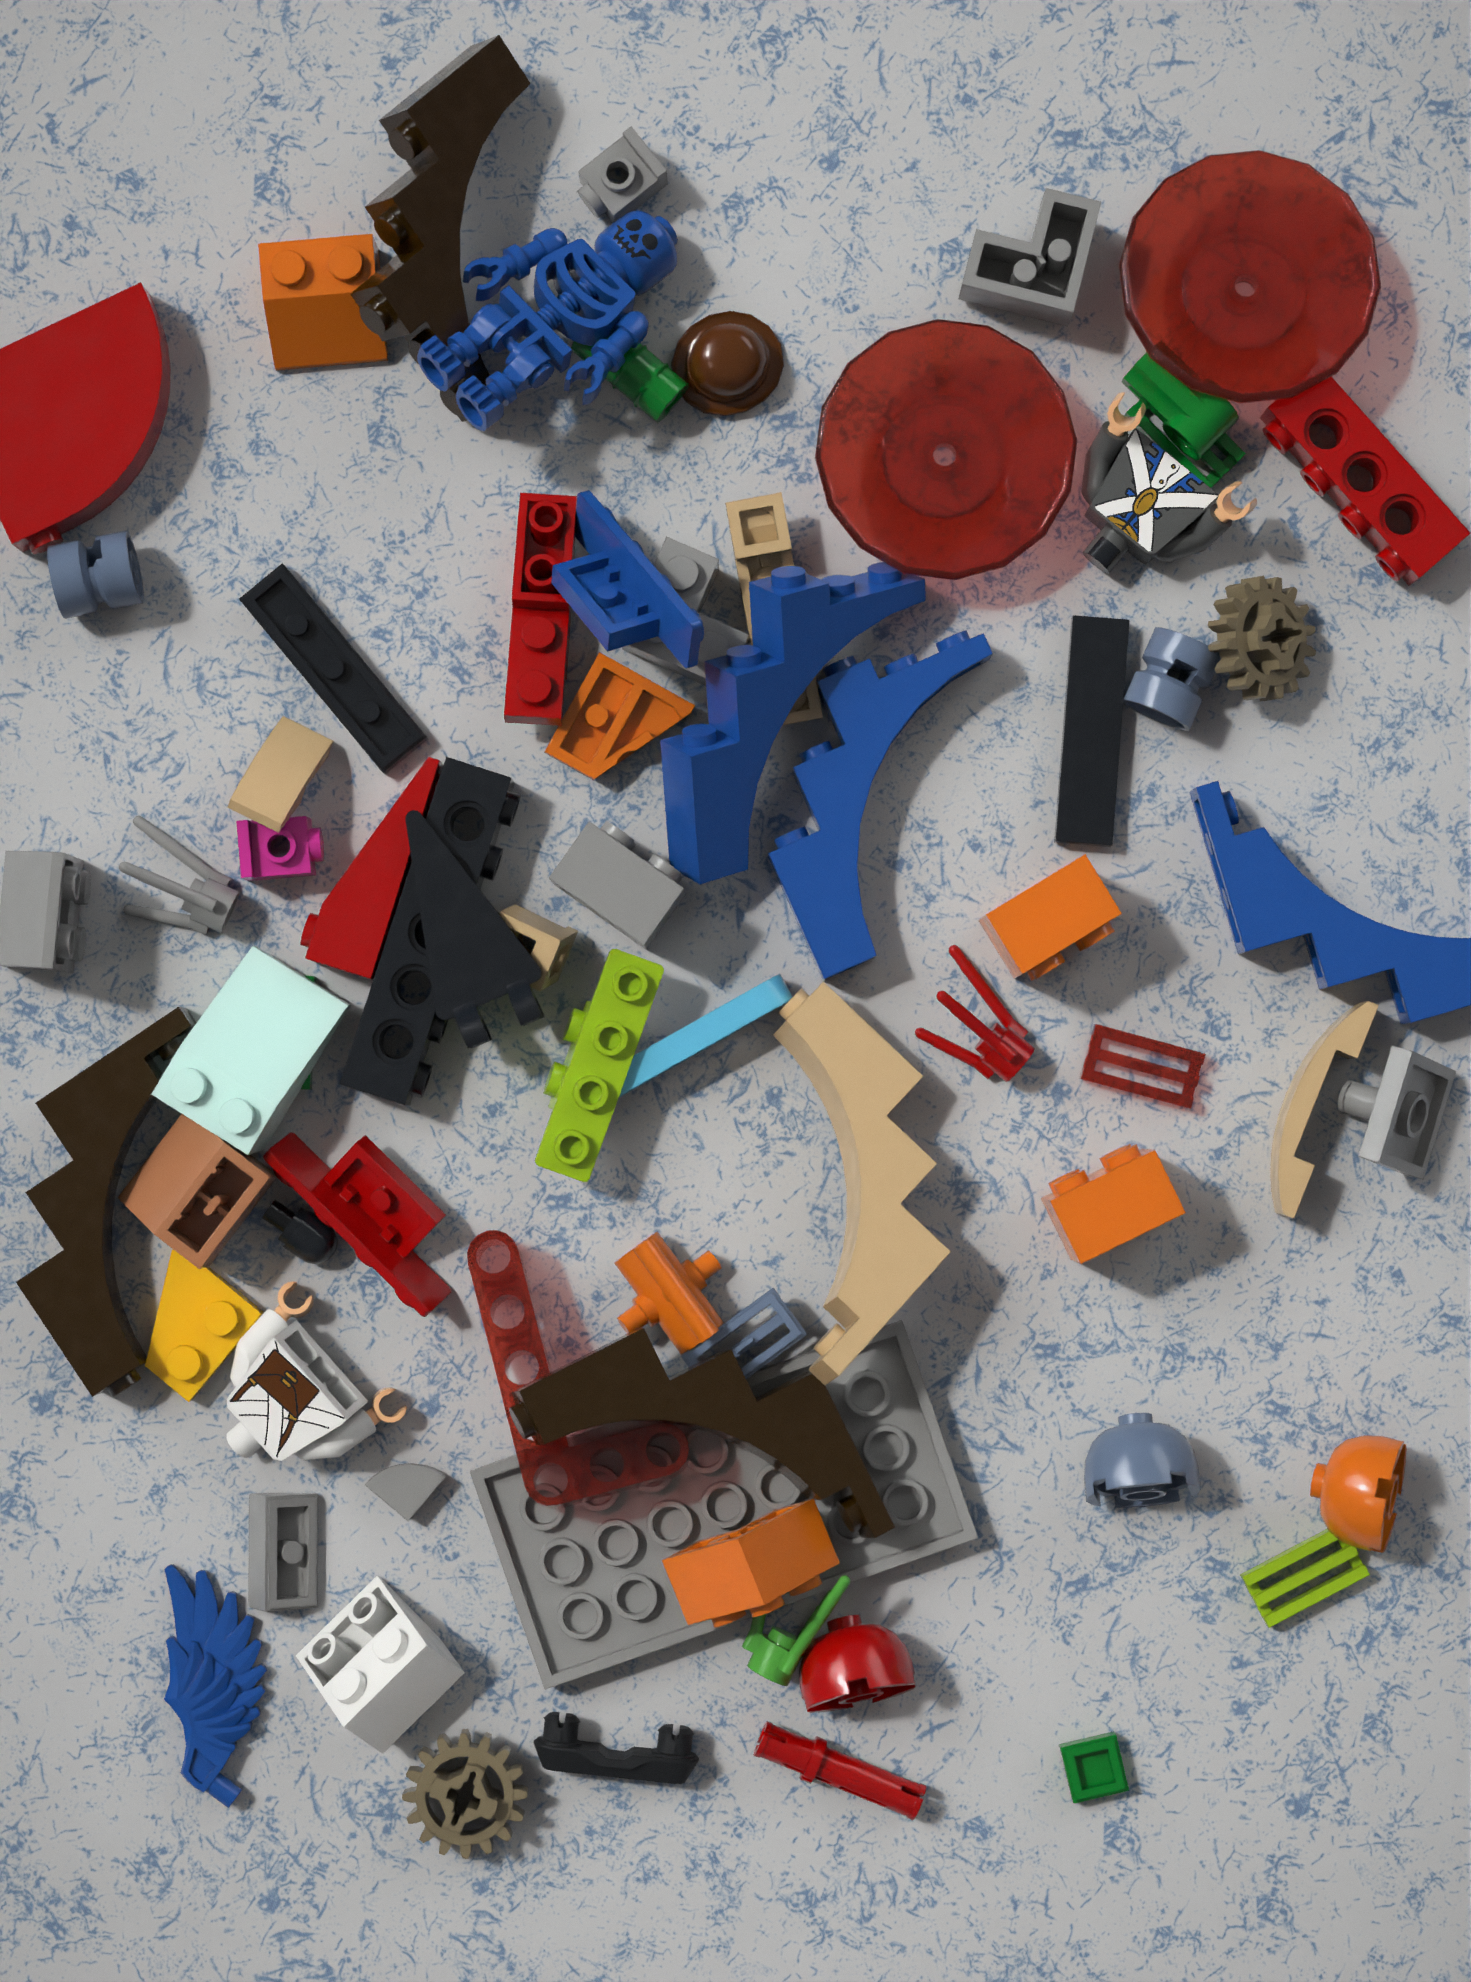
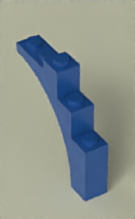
M879 562L870 565L868 572L854 576L831 575L822 579L807 574L806 570L802 567L783 566L773 569L770 577L749 582L753 645L734 646L726 651L725 656L704 661L709 724L690 725L682 729V734L660 740L669 864L700 885L748 870L749 826L757 785L773 741L794 703L822 667L852 639L887 616L926 601L924 578L903 570L902 566L898 563Z
M967 630L956 633L936 643L939 651L937 654L918 662L915 653L884 666L887 676L880 679L870 658L857 664L854 656H849L825 667L823 672L826 678L817 681L819 696L842 746L833 749L830 741H826L798 754L802 763L793 767L792 774L818 831L809 835L804 826L776 838L774 841L778 849L768 853V858L823 981L872 960L877 956L862 912L857 872L860 823L871 783L890 745L915 713L950 682L990 660L993 653L984 633L971 639Z

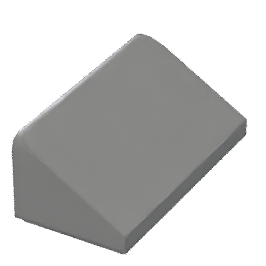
M251 1493L249 1495L248 1602L250 1608L264 1612L318 1608V1493Z

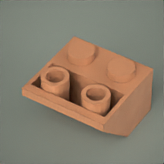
M181 1114L117 1198L155 1236L198 1269H202L212 1264L277 1179V1176L251 1154H245Z

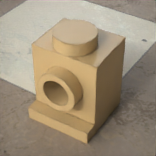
M516 904L500 911L499 915L522 944L523 935L536 941L533 950L527 948L526 950L542 969L543 974L539 981L530 984L531 987L542 991L556 983L564 968L578 930L569 926L564 928Z

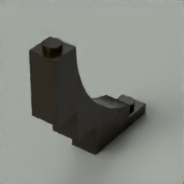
M177 1007L35 1103L73 1161L25 1192L63 1248V1251L16 1281V1283L92 1397L105 1390H108L113 1398L142 1379L136 1369L146 1363L147 1356L133 1333L124 1311L116 1282L112 1253V1218L116 1189L125 1158L136 1132L150 1108L158 1099L151 1094L163 1073L153 1058L160 1055L163 1061L174 1057L179 1046L197 1023L189 1010L183 1007Z
M641 1328L631 1331L511 1392L516 1404L509 1408L512 1420L522 1438L527 1439L532 1436L536 1445H544L570 1433L590 1427L621 1421H655L683 1425L717 1435L757 1455L788 1478L808 1500L813 1498L814 1500H823L839 1492L842 1498L837 1501L839 1514L847 1528L852 1533L858 1531L861 1538H877L895 1528L826 1386L811 1372H805L755 1398L730 1349L720 1351L668 1378L645 1329Z

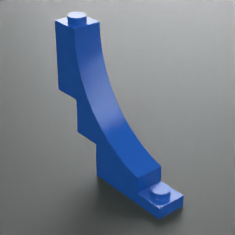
M1218 781L1198 786L1189 792L1238 954L1303 935L1319 989L1385 971L1400 1024L1413 1023L1471 1005V938L1434 937L1407 932L1378 923L1347 908L1325 894L1306 878L1281 852L1265 827L1234 835L1232 825L1239 823L1237 808L1231 792L1226 791L1222 793Z

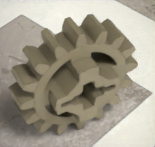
M1264 576L1241 579L1239 584L1228 585L1225 588L1227 598L1215 600L1213 604L1221 615L1220 619L1208 621V628L1217 633V641L1209 644L1208 649L1210 652H1219L1221 660L1214 668L1216 673L1228 672L1230 677L1227 688L1230 691L1242 689L1244 700L1259 699L1260 701L1282 699L1285 693L1296 692L1299 690L1297 678L1308 677L1310 674L1307 665L1304 663V658L1315 656L1316 650L1307 645V636H1311L1316 632L1315 626L1305 625L1303 617L1309 611L1308 605L1296 606L1294 601L1297 596V589L1295 587L1282 589V578L1279 577L1265 579Z
M462 1729L458 1743L452 1744L450 1738L443 1733L437 1739L439 1750L437 1753L425 1746L419 1751L418 1756L425 1767L410 1766L406 1773L407 1778L417 1783V1786L405 1789L402 1794L403 1801L416 1803L417 1806L408 1814L406 1818L408 1824L421 1821L424 1823L425 1828L419 1839L422 1843L431 1840L434 1836L441 1839L439 1854L445 1855L451 1845L455 1844L460 1845L462 1858L469 1859L473 1845L478 1843L486 1854H490L494 1848L493 1836L495 1834L507 1842L512 1837L513 1831L507 1820L522 1822L525 1811L520 1806L514 1804V1801L527 1798L528 1787L515 1784L514 1780L523 1774V1764L508 1766L505 1761L512 1748L507 1744L495 1752L490 1748L492 1734L488 1732L481 1738L479 1744L471 1742L469 1729ZM469 1757L465 1765L450 1771L442 1767L440 1770L437 1769L441 1764L450 1759ZM487 1765L491 1766L499 1776L504 1795L501 1794L500 1790L491 1786L485 1772ZM475 1772L473 1795L476 1798H471L468 1804L464 1805L461 1814L456 1815L455 1812L459 1803L457 1802L458 1792L455 1789H460L463 1783L468 1781L470 1773ZM428 1793H430V1797L439 1800L446 1816L444 1822L433 1812L429 1803ZM479 1817L488 1820L494 1818L490 1823L481 1828L462 1830L465 1823Z

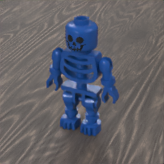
M634 210L626 213L598 235L594 244L595 251L583 239H577L567 244L566 235L560 229L550 228L534 235L533 241L522 247L513 244L505 248L502 257H483L471 261L464 269V283H469L476 276H483L487 279L491 278V281L487 284H478L476 301L489 300L500 291V288L510 278L514 277L517 280H521L530 275V268L537 265L533 288L534 297L540 310L535 312L508 285L500 291L499 304L493 305L489 303L483 306L474 315L471 325L466 328L464 333L458 331L447 339L448 346L436 335L420 345L417 360L421 370L436 388L441 391H447L464 378L465 367H469L479 358L478 354L489 349L494 353L507 349L510 354L505 361L507 367L502 373L495 371L487 377L486 386L473 375L459 385L456 393V402L465 418L476 429L485 431L503 417L504 407L509 406L517 399V393H521L529 388L536 389L542 386L552 376L555 370L554 367L560 373L569 368L572 349L553 331L557 329L564 336L575 342L593 346L591 349L592 357H588L584 361H578L569 368L564 383V391H569L574 381H586L591 376V387L584 389L582 399L583 405L590 404L599 395L602 383L608 372H617L625 363V353L630 348H636L647 335L649 328L648 319L643 313L633 311L635 296L645 294L670 275L677 266L675 245L678 239L673 227L661 216L654 218L644 211ZM551 279L554 280V286L558 293L557 298L547 283ZM524 335L526 339L518 343L517 340Z

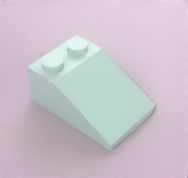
M252 946L179 1046L151 1095L245 1154L250 1155L263 1151L351 1005L257 946Z

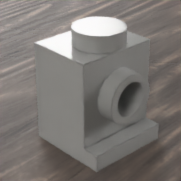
M632 126L622 133L623 136L578 171L580 183L583 185L577 190L580 198L595 217L599 218L605 213L612 223L616 222L626 213L639 208L668 185L667 170ZM617 167L624 168L629 173L628 179L621 184L612 183L607 176Z

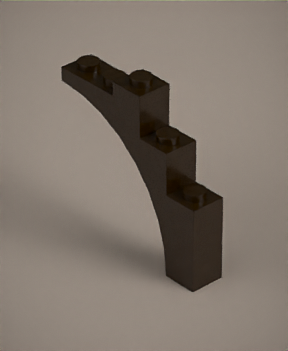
M500 35L467 48L379 120L388 133V140L392 149L399 157L406 160L411 169L367 204L365 208L374 220V228L378 236L385 244L392 247L397 255L350 295L359 306L360 316L365 325L372 332L378 334L382 341L404 336L408 342L409 353L416 363H418L417 354L420 345L432 336L436 335L448 346L447 339L458 331L464 333L470 325L460 275V228L467 186L481 148L502 113L531 84ZM478 354L479 358L469 367H465L463 379L447 391L440 390V397L444 405L453 414L457 415L462 422L468 420L462 414L456 402V393L459 385L475 375L486 386V378L490 376L483 363L481 354Z

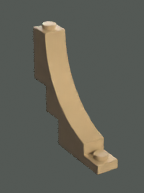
M822 982L810 996L801 988L778 1012L786 1021L773 1036L795 1058L823 1102L837 1137L844 1167L847 1200L843 1249L834 1282L823 1308L845 1329L836 1323L819 1340L813 1349L821 1356L808 1369L818 1380L826 1385L840 1376L951 1251L901 1205L902 1201L937 1163L887 1115L919 1082L923 1075L825 982Z

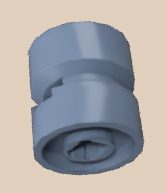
M127 530L96 536L93 546L86 547L80 540L48 546L47 561L51 584L59 611L64 619L96 613L99 603L103 602L111 609L142 604L144 602L140 565L133 540Z
M1155 627L1142 656L1147 668L1146 670L1135 672L1122 702L1134 711L1157 722L1189 731L1203 701L1198 694V689L1209 687L1216 672L1214 668L1221 660L1219 652H1210L1208 645L1170 629ZM1169 669L1180 673L1178 680L1167 675Z

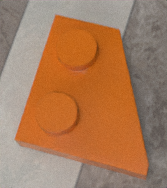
M599 652L562 719V726H558L544 753L586 777L595 780L691 714L695 705Z

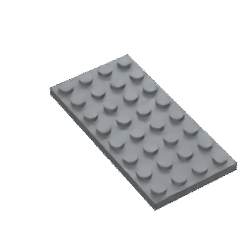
M902 1320L885 1325L840 1376L825 1385L895 1528L877 1538H861L858 1531L852 1533L847 1528L839 1514L837 1501L842 1499L839 1492L823 1500H815L840 1563L820 1574L822 1580L820 1586L796 1596H790L789 1592L782 1595L785 1603L783 1606L832 1590L841 1576H848L850 1583L978 1539ZM813 1350L760 1369L747 1379L754 1397L756 1398L805 1372H810L808 1369L821 1355ZM621 1421L601 1424L470 1471L545 1690L752 1618L750 1610L747 1609L745 1610V1616L720 1627H714L711 1619L688 1625L662 1560L699 1540L737 1530L775 1509L808 1500L788 1478L765 1460L740 1445L702 1430L655 1421Z

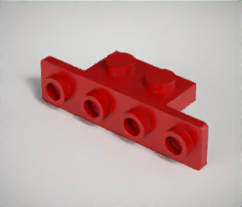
M293 1132L279 1140L263 1155V1159L273 1168L277 1178L285 1185L292 1187L314 1209L318 1219L325 1225L333 1228L354 1249L360 1261L375 1269L395 1289L396 1295L405 1305L414 1308L421 1316L426 1317L451 1293V1288L413 1251L442 1221L446 1214L366 1135L358 1140L332 1169Z

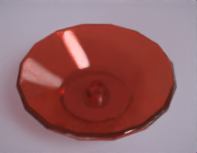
M1261 150L1208 155L1163 179L1132 217L1119 262L1125 316L1149 357L1191 390L1240 404L1293 398L1336 375L1368 336L1381 291L1375 237L1350 195L1310 164ZM1239 282L1250 284L1254 289V294L1251 296L1238 294L1235 284Z
M935 319L887 332L846 364L821 407L815 461L828 508L860 549L904 574L958 580L1003 568L1046 536L1071 493L1078 441L1063 389L1032 350L988 325ZM938 448H948L954 454V461L947 466L939 465L934 460L933 453Z

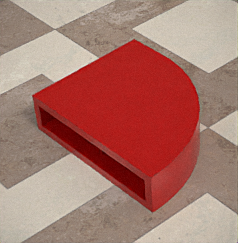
M141 282L0 349V520L11 544L22 553L31 550L32 554L46 552L48 546L63 542L61 534L87 522L109 507L128 489L142 471L158 441L168 408L171 367L163 324L150 294Z

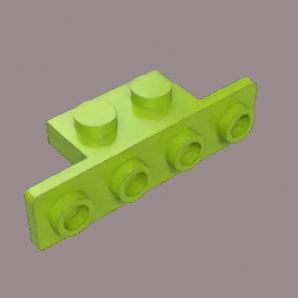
M611 949L592 1000H586L583 1011L573 1008L562 1040L571 1043L563 1064L553 1063L543 1094L551 1096L548 1107L552 1109L535 1157V1164L539 1167L582 1182H587L590 1179L664 973L662 965L618 949Z

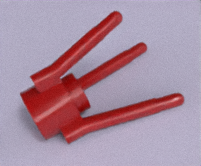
M951 945L949 947V954L1005 1028L995 1023L989 1029L947 992L939 991L937 993V1000L981 1038L975 1049L982 1056L980 1057L921 1027L915 1030V1035L917 1038L933 1045V1047L974 1067L985 1078L989 1079L996 1073L1001 1079L1008 1082L1025 1065L1035 1050L1024 1039L1028 1031L1013 1019L957 945Z

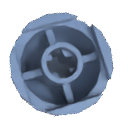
M1130 1413L1119 1416V1426L1103 1431L1092 1442L1085 1459L1084 1485L1086 1502L1094 1506H1101L1100 1495L1114 1496L1115 1508H1132L1180 1501L1179 1489L1188 1487L1192 1497L1198 1495L1201 1490L1199 1467L1191 1444L1183 1434L1170 1425L1153 1423V1417L1150 1413Z

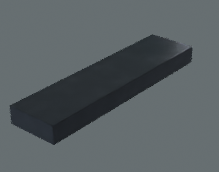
M283 563L239 598L384 774H387L428 740L427 736Z
M1073 615L1071 618L1054 843L1111 847L1113 844L1123 713L1122 701L1124 699L1130 620Z

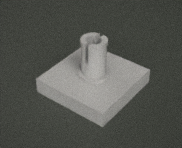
M1391 1046L1379 1088L1351 1080L1346 1081L1338 1097L1339 1111L1369 1120L1358 1157L1396 1172L1424 1180L1456 1071L1414 1051Z

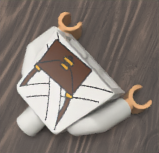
M294 1281L288 1282L280 1288L277 1299L279 1305L274 1311L267 1309L241 1337L236 1346L230 1374L235 1388L226 1399L227 1408L239 1422L228 1431L226 1436L232 1450L244 1458L251 1457L261 1447L265 1449L272 1459L279 1462L292 1454H295L304 1461L336 1458L342 1456L376 1432L375 1425L379 1422L394 1423L399 1421L407 1410L405 1405L393 1415L381 1413L379 1403L384 1396L396 1390L392 1387L380 1389L374 1394L372 1407L367 1411L361 1409L368 1400L297 1320L289 1326L286 1322L290 1317L299 1318L308 1314L314 1302L311 1295L300 1308L291 1309L286 1306L285 1301L288 1293L297 1286V1282Z

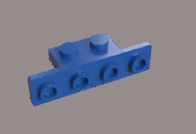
M590 490L578 493L575 537L589 555L553 565L552 585L607 652L658 636L685 669L697 666L700 642L704 638V626L698 612L684 602L673 589L669 578L656 569L645 556L640 544L632 540L616 522L609 508H604Z

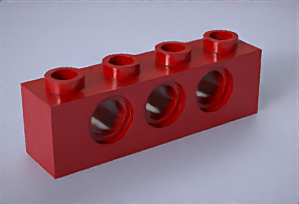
M1317 363L1269 405L1261 415L1260 419L1266 425L1262 431L1268 441L1280 453L1286 454L1289 451L1304 467L1300 474L1306 484L1321 497L1326 493L1341 509L1338 513V518L1344 527L1358 539H1361L1363 536L1367 538L1379 552L1375 556L1377 563L1393 580L1398 582L1402 578L1408 586L1412 585L1470 534L1467 528L1320 363ZM1313 424H1324L1330 427L1335 434V447L1321 449L1315 446L1309 437L1310 426ZM1361 466L1370 472L1373 478L1371 491L1360 492L1351 487L1347 480V470L1349 467ZM1398 508L1408 515L1411 523L1408 534H1396L1387 527L1385 523V512L1387 509Z

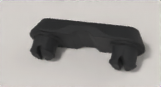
M550 1712L544 1717L543 1736H539L534 1740V1746L542 1767L551 1771L683 1784L699 1761L696 1753L691 1752L694 1733L689 1727L680 1725L678 1735L673 1734V1724H664L658 1729L657 1748L634 1746L627 1751L609 1750L598 1742L578 1740L580 1720L576 1715L566 1713L565 1722L561 1723L559 1721L560 1712Z

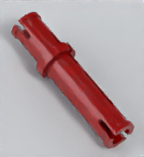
M766 1721L757 1741L760 1744L756 1745L753 1755L755 1757L764 1758L800 1773V1780L811 1784L812 1780H818L904 1815L912 1821L917 1816L923 1802L920 1796L925 1795L926 1785L918 1784L827 1747V1740L818 1736L814 1740H810L773 1725L769 1721Z

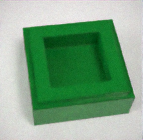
M1114 1731L1059 1744L1073 1804L1129 1791L1117 1736Z

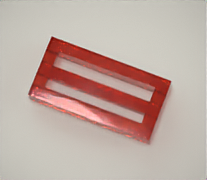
M1094 1024L1079 1079L1191 1109L1195 1087H1197L1200 1078L1199 1072L1206 1054ZM1102 1039L1189 1062L1187 1072L1100 1049ZM1096 1061H1103L1183 1083L1181 1094L1094 1071Z

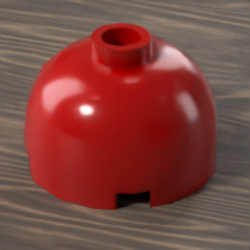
M848 1615L828 1621L827 1627L829 1632L813 1639L803 1653L799 1667L802 1699L805 1700L806 1709L809 1713L853 1708L852 1703L872 1699V1703L904 1694L916 1687L913 1663L905 1644L896 1633L882 1625L862 1624L860 1615Z

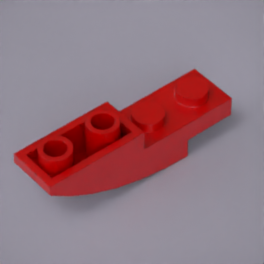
M520 493L504 706L505 723L562 726L565 680H567L571 607L552 585L551 581L553 565L573 560L575 557L577 496Z

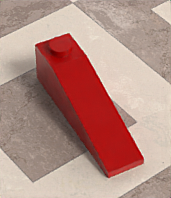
M431 757L426 759L324 900L319 915L309 914L300 942L301 946L308 947L305 959L368 979H374L412 863L405 818L408 812L416 810L426 819L443 768L440 760Z

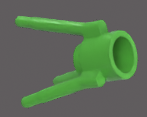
M846 1575L839 1578L833 1589L826 1593L820 1604L816 1607L798 1636L776 1626H772L768 1635L763 1634L766 1614L752 1617L750 1630L742 1645L744 1649L753 1653L747 1664L748 1668L774 1683L788 1686L803 1653L841 1599V1596L850 1584V1578Z

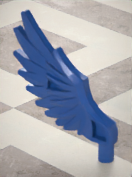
M170 1564L164 1570L171 1595L177 1638L171 1636L166 1640L170 1662V1682L164 1700L178 1715L184 1728L186 1749L180 1773L194 1788L203 1793L206 1791L229 1808L242 1789L221 1774L220 1771L237 1747L236 1741L251 1730L252 1721L261 1714L259 1706L253 1705L266 1691L263 1685H255L265 1674L267 1668L263 1663L253 1668L252 1666L258 1657L263 1643L260 1639L256 1638L246 1647L251 1636L255 1618L247 1614L238 1625L239 1614L236 1592L231 1591L227 1593L219 1614L214 1587L206 1570L196 1572L194 1596L185 1577L174 1564Z

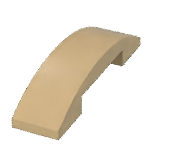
M782 492L725 503L750 645H753L749 582L770 577L771 571L778 567L794 566ZM816 676L794 703L783 725L823 718Z
M1359 1002L1333 1022L1304 1057L1289 1085L1278 1114L1271 1150V1195L1274 1211L1277 1214L1289 1218H1294L1315 1165L1294 1157L1334 1054L1347 1059L1358 1058L1379 1006L1373 1002Z

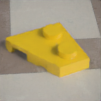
M172 1250L145 1367L186 1401L190 1402L236 1348L241 1337L264 1312L210 1267L198 1269L175 1250Z

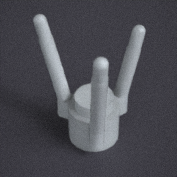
M136 816L133 819V823L137 828L206 881L203 882L195 878L190 888L144 868L125 861L121 862L119 870L122 873L183 899L184 902L181 909L191 913V915L127 904L124 907V913L146 920L187 927L204 935H207L209 928L222 933L234 910L240 893L228 887L231 877L213 870L143 817Z

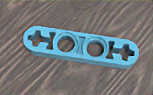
M781 974L768 979L635 1054L619 1097L788 1003L793 996Z

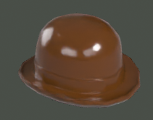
M735 311L711 314L691 325L677 342L671 361L672 370L686 381L689 386L682 396L684 401L705 414L720 416L747 412L764 402L778 386L784 367L781 343L770 326L751 314Z

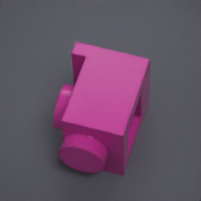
M290 817L279 833L253 820L236 821L242 879L258 881L316 876L315 862L324 861V842L321 827L312 828V820L309 817ZM278 836H285L290 842V850L283 857L273 856L270 850L271 842Z

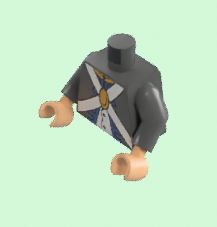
M1125 392L1118 393L1113 399L1107 412L1109 421L1103 423L1085 455L1081 489L1084 499L1090 505L1084 516L1100 529V532L1083 551V555L1094 566L1107 574L1113 570L1126 552H1129L1145 565L1154 558L1169 563L1202 552L1231 527L1232 520H1239L1245 517L1257 506L1256 498L1242 509L1236 507L1231 501L1232 491L1239 487L1242 482L1235 481L1223 489L1220 494H1217L1139 431L1136 427L1140 424L1145 414L1146 406L1142 403L1134 417L1123 416L1118 409V405Z

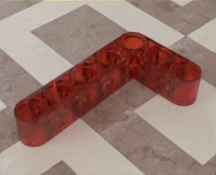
M489 1230L477 1235L470 1243L467 1251L468 1266L524 1486L529 1496L542 1507L561 1509L672 1479L680 1475L688 1466L691 1457L690 1445L684 1433L676 1426L668 1423L653 1424L572 1447L568 1435L544 1445H536L534 1441L522 1438L512 1420L509 1408L516 1405L511 1392L527 1384L519 1385L510 1380L508 1375L510 1363L521 1355L535 1357L539 1363V1371L533 1381L552 1372L523 1257L518 1246L509 1235L498 1230ZM494 1245L506 1247L510 1251V1261L507 1267L498 1273L485 1272L480 1265L482 1253ZM506 1300H515L524 1306L525 1314L523 1320L514 1328L504 1329L498 1327L494 1321L496 1308ZM660 1436L672 1437L680 1444L678 1459L668 1467L656 1466L648 1458L650 1444ZM605 1451L617 1452L624 1460L622 1474L612 1482L597 1480L592 1471L594 1459ZM549 1466L563 1468L568 1477L566 1489L556 1497L542 1496L537 1489L538 1475Z

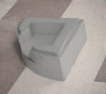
M404 1463L379 1471L368 1480L365 1486L404 1519L409 1521L446 1475L428 1465Z

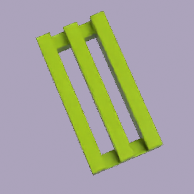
M1328 1529L1240 1574L1268 1628L1370 1575L1365 1564L1362 1563L1356 1547L1341 1542ZM1335 1541L1340 1545V1550L1261 1591L1257 1583L1260 1580ZM1346 1561L1350 1564L1351 1567L1272 1609L1270 1608L1268 1602Z

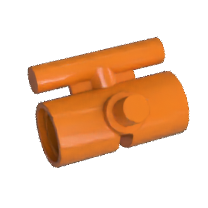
M657 1231L614 1262L637 1294L632 1299L634 1306L617 1317L618 1322L626 1333L641 1329L646 1324L653 1327L658 1323L682 1355L719 1331L718 1328L724 1324L721 1317L702 1293V1290L707 1287L705 1281L722 1269L716 1257L709 1250L693 1262L686 1259L680 1263Z

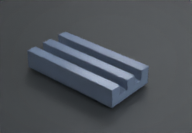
M772 1288L718 1328L719 1331L703 1343H699L690 1351L688 1350L681 1357L688 1367L698 1363V1358L770 1305H772L777 1314L730 1348L735 1358L737 1359L784 1323L791 1332L741 1368L746 1380L808 1334L783 1302L777 1291Z

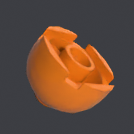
M1363 1435L1347 1439L1334 1449L1327 1465L1316 1464L1311 1482L1310 1496L1320 1499L1321 1518L1328 1531L1341 1542L1363 1550L1385 1552L1397 1513H1393L1397 1493L1401 1495L1407 1452L1404 1441L1373 1435Z

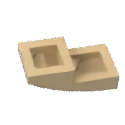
M282 716L246 770L231 796L227 808L279 833L300 805L306 786L328 758L333 740Z

